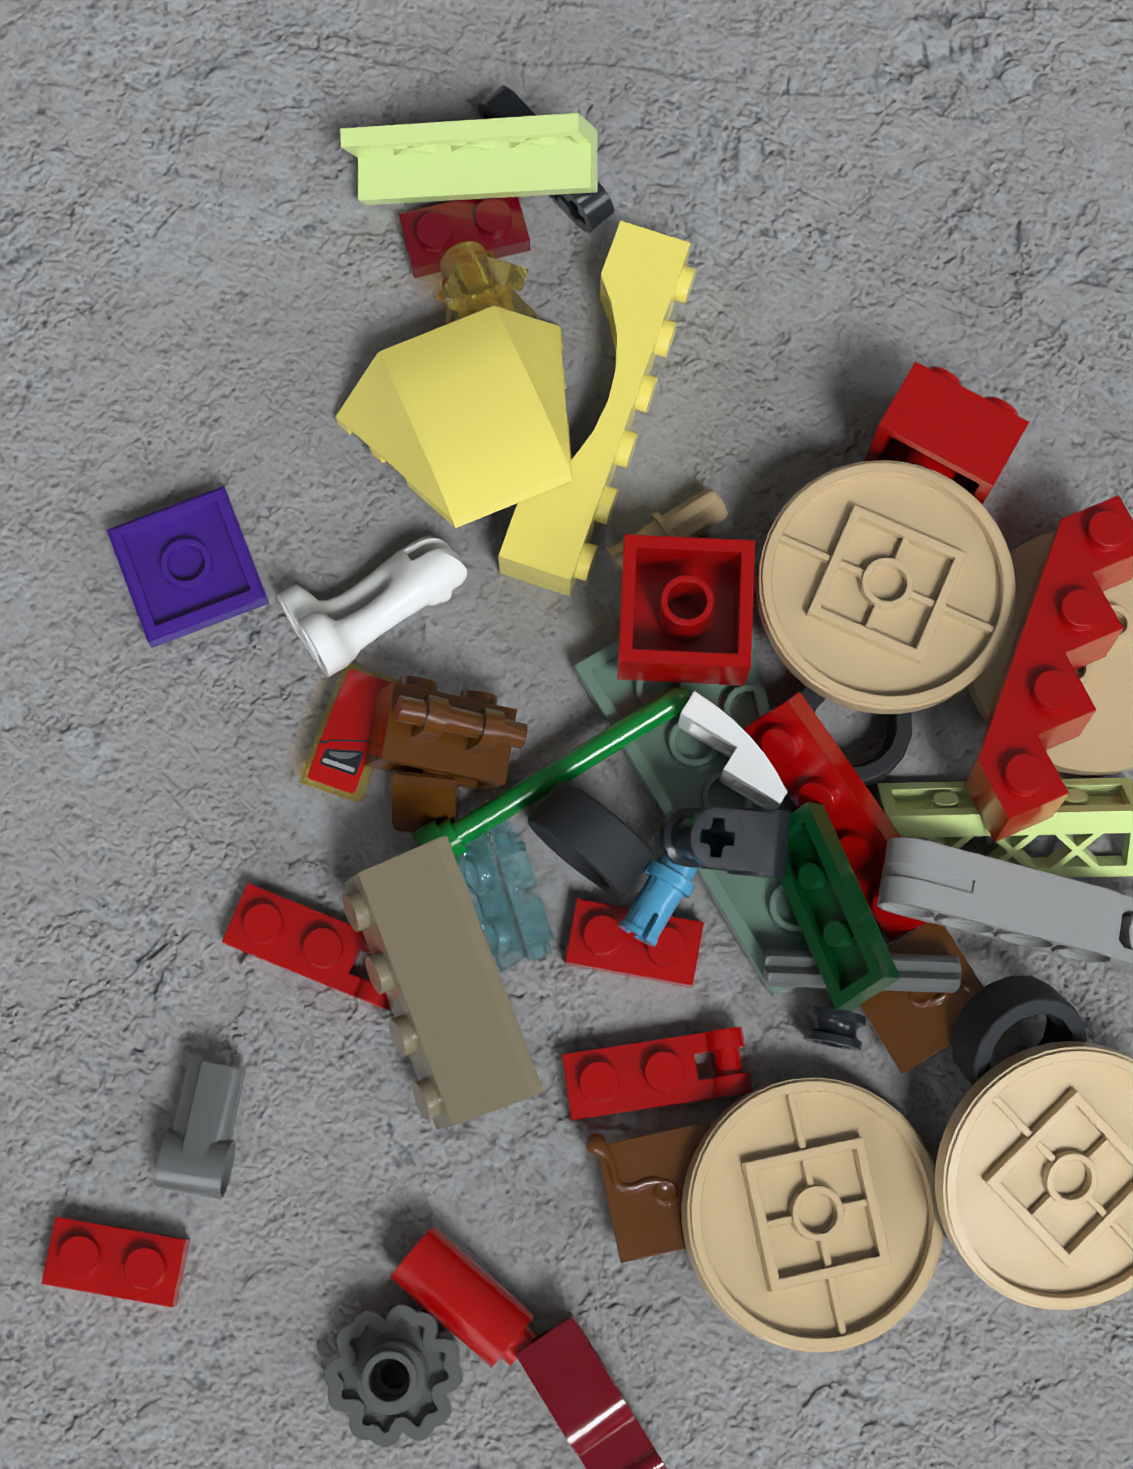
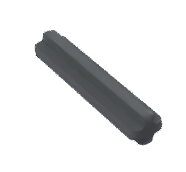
M771 948L766 951L764 956V980L767 985L826 988L810 950ZM890 953L901 978L884 990L953 993L960 988L962 975L959 957L941 954Z

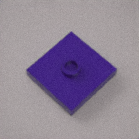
M224 486L106 530L147 642L152 648L270 604Z

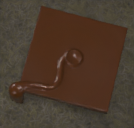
M929 922L887 948L890 953L941 954L959 957L962 975L960 988L953 993L882 990L860 1005L861 1010L901 1074H904L951 1045L957 1017L969 999L984 988L946 927Z
M710 1121L607 1143L603 1135L599 1133H593L586 1138L585 1148L587 1153L598 1155L620 1263L686 1249L681 1214L683 1187L693 1154L702 1137L711 1126Z

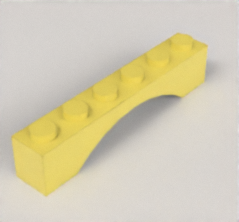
M620 220L601 272L600 302L610 325L616 358L615 373L608 401L593 432L571 460L573 481L517 503L498 555L500 574L569 597L571 596L576 579L587 582L598 552V546L590 543L597 522L605 525L608 524L618 495V489L610 487L617 466L628 468L638 439V433L630 431L637 410L647 413L655 393L658 377L649 375L655 357L657 355L667 358L675 336L677 322L669 320L675 301L686 304L693 286L697 268L688 266L690 242Z

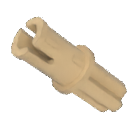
M705 488L662 516L658 512L651 514L652 522L631 535L698 537L725 520L728 512L718 493L711 488ZM624 539L616 545L606 548L610 559L618 571H622Z

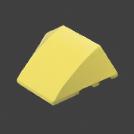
M491 306L379 351L335 416L338 425L349 435L351 433L356 434L370 447L371 453L381 463L387 462L406 479L410 489L455 528L573 481L569 421L566 411V378L563 368V336L561 326L500 307Z

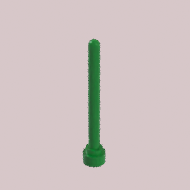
M673 687L454 823L449 818L440 824L432 820L412 833L417 846L419 847L447 835L457 864H461L459 857L468 852L466 846L468 843L545 797L558 781L568 783L680 714L690 699L689 693L682 687Z

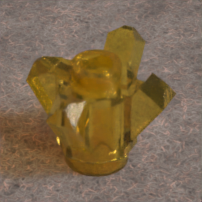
M477 242L459 243L444 254L440 263L442 282L435 298L446 305V324L492 306L536 318L537 313L514 291V289L523 291L529 271L528 268L495 259L493 253L486 251Z

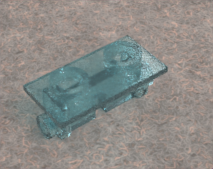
M514 831L504 832L493 837L491 832L484 833L467 846L468 852L464 853L465 858L463 860V875L468 889L477 896L483 915L481 927L490 951L495 956L499 971L501 972L527 958V961H534L551 955L552 950L549 942L555 940L551 931L541 897L521 902L518 899L516 891L532 888L537 885L524 841H517Z

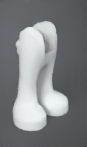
M430 535L422 537L402 548L354 587L334 598L318 600L298 585L290 586L277 594V598L290 624L312 659L316 660L323 673L330 677L347 667L356 658L360 650L425 606H435L447 602L451 598L453 590L465 581L467 569L459 555L445 541Z

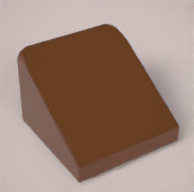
M396 771V774L392 773L391 801L393 828L397 831L413 833L432 820H435L438 824L448 818L452 823L457 821L460 789L455 777Z

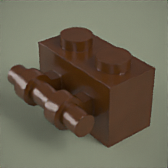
M402 676L399 682L394 681L377 692L364 766L394 773L400 771L452 776L458 781L459 787L487 792L505 785L511 747L521 749L525 744L528 732L526 723L516 721L517 709L497 705L498 697L487 692L463 690L460 692V696L437 691L438 684L435 681L416 676Z

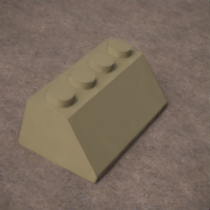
M447 835L358 872L344 884L348 893L342 897L344 911L352 929L355 932L362 930L371 953L365 960L367 972L378 994L386 993L394 1014V1018L389 1020L391 1037L402 1057L409 1055L418 1079L412 1083L413 1095L422 1116L426 1120L432 1118L436 1129L460 1124L543 1093V1087Z

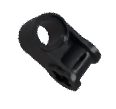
M722 807L704 809L679 808L669 813L661 824L659 832L660 847L664 856L670 862L681 867L723 870L731 875L786 879L791 812L734 807L732 809ZM700 832H702V843H700Z

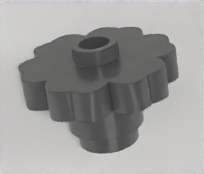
M401 1303L393 1307L385 1318L380 1312L368 1309L360 1313L352 1324L346 1326L338 1333L337 1346L342 1356L331 1361L324 1372L326 1383L330 1387L328 1389V1402L335 1411L351 1412L349 1420L350 1430L356 1438L363 1440L371 1439L376 1445L387 1448L400 1438L402 1432L415 1441H423L431 1435L435 1427L442 1425L450 1417L452 1404L447 1394L456 1390L464 1378L463 1368L459 1362L460 1348L458 1343L451 1338L437 1337L439 1330L438 1320L428 1311H418L407 1303ZM396 1360L406 1366L408 1378L403 1385L392 1386L386 1382L383 1375L386 1363Z

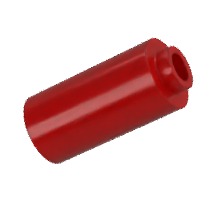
M435 1225L421 1238L390 1276L394 1282L491 1368L500 1358L509 1366H512L517 1360L515 1354L527 1347L537 1335L527 1326L535 1314Z

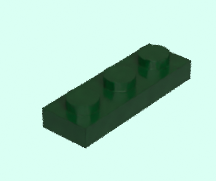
M806 802L794 811L790 817L786 879L780 878V881L835 1009L852 1011L901 977L824 805Z

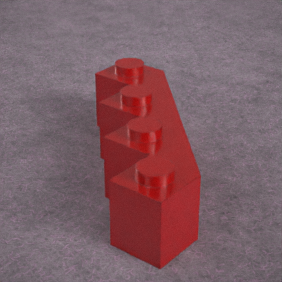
M1119 495L1062 518L1045 551L1036 583L1026 606L1010 658L984 727L983 736L964 785L994 843L1052 818L1069 794L1046 750L1079 737L1097 709L1075 670L1106 657L1123 630L1122 624L1103 593L1108 589L1130 581L1133 577V519Z

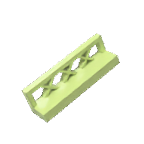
M579 113L340 128V147L358 158V201L365 205L597 192L598 130Z
M1131 777L1062 779L1069 794L1054 816L1015 833L1011 837L997 841L1000 846L987 855L991 858L1066 878L1133 876V781ZM966 781L877 783L876 801L901 837L926 838L928 841L958 849L975 836L991 837L964 786ZM1125 833L1122 855L1094 856L1086 847L1102 834ZM1038 835H1056L1064 843L1048 857H1030L1022 850L1024 846Z

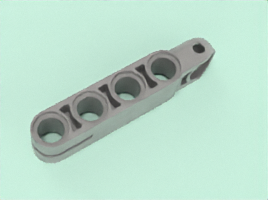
M895 837L887 840L877 906L880 909L1069 959L1105 963L1133 970V897L1104 887L932 841L908 837Z

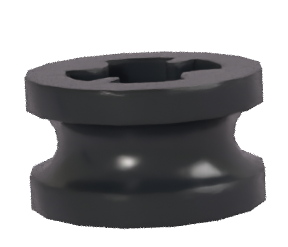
M809 1006L808 1016L812 1018L813 1026L811 1029L805 1030L804 1040L834 1048L854 1051L861 1050L862 1041L857 1038V1030L865 1026L867 1017L845 1010Z

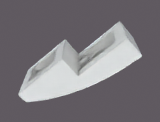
M694 691L680 714L677 727L730 758L719 780L721 783L764 809L777 810L787 791L764 752L731 717Z

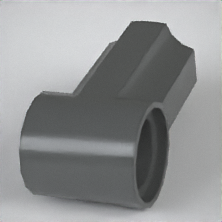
M188 1059L173 1128L169 1127L167 1129L158 1153L155 1168L156 1187L216 1199L224 1197L234 1164L236 1142L231 1138L246 1070L207 1061Z

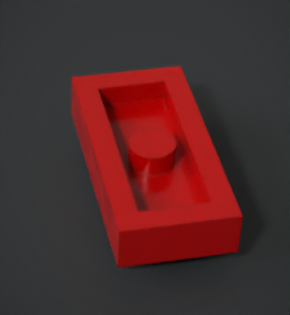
M583 899L576 900L565 965L681 987H693L704 922L671 916L657 939L658 943L655 947H652L634 938L633 932L626 933L618 926L630 908Z
M57 1216L55 1217L41 1284L173 1308L178 1303L190 1239Z

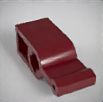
M573 1314L534 1338L527 1347L515 1354L562 1433L586 1469H667Z

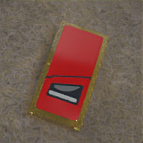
M353 663L342 669L317 729L299 783L357 803L364 801L374 768L364 765L377 692L394 681L399 682V679Z

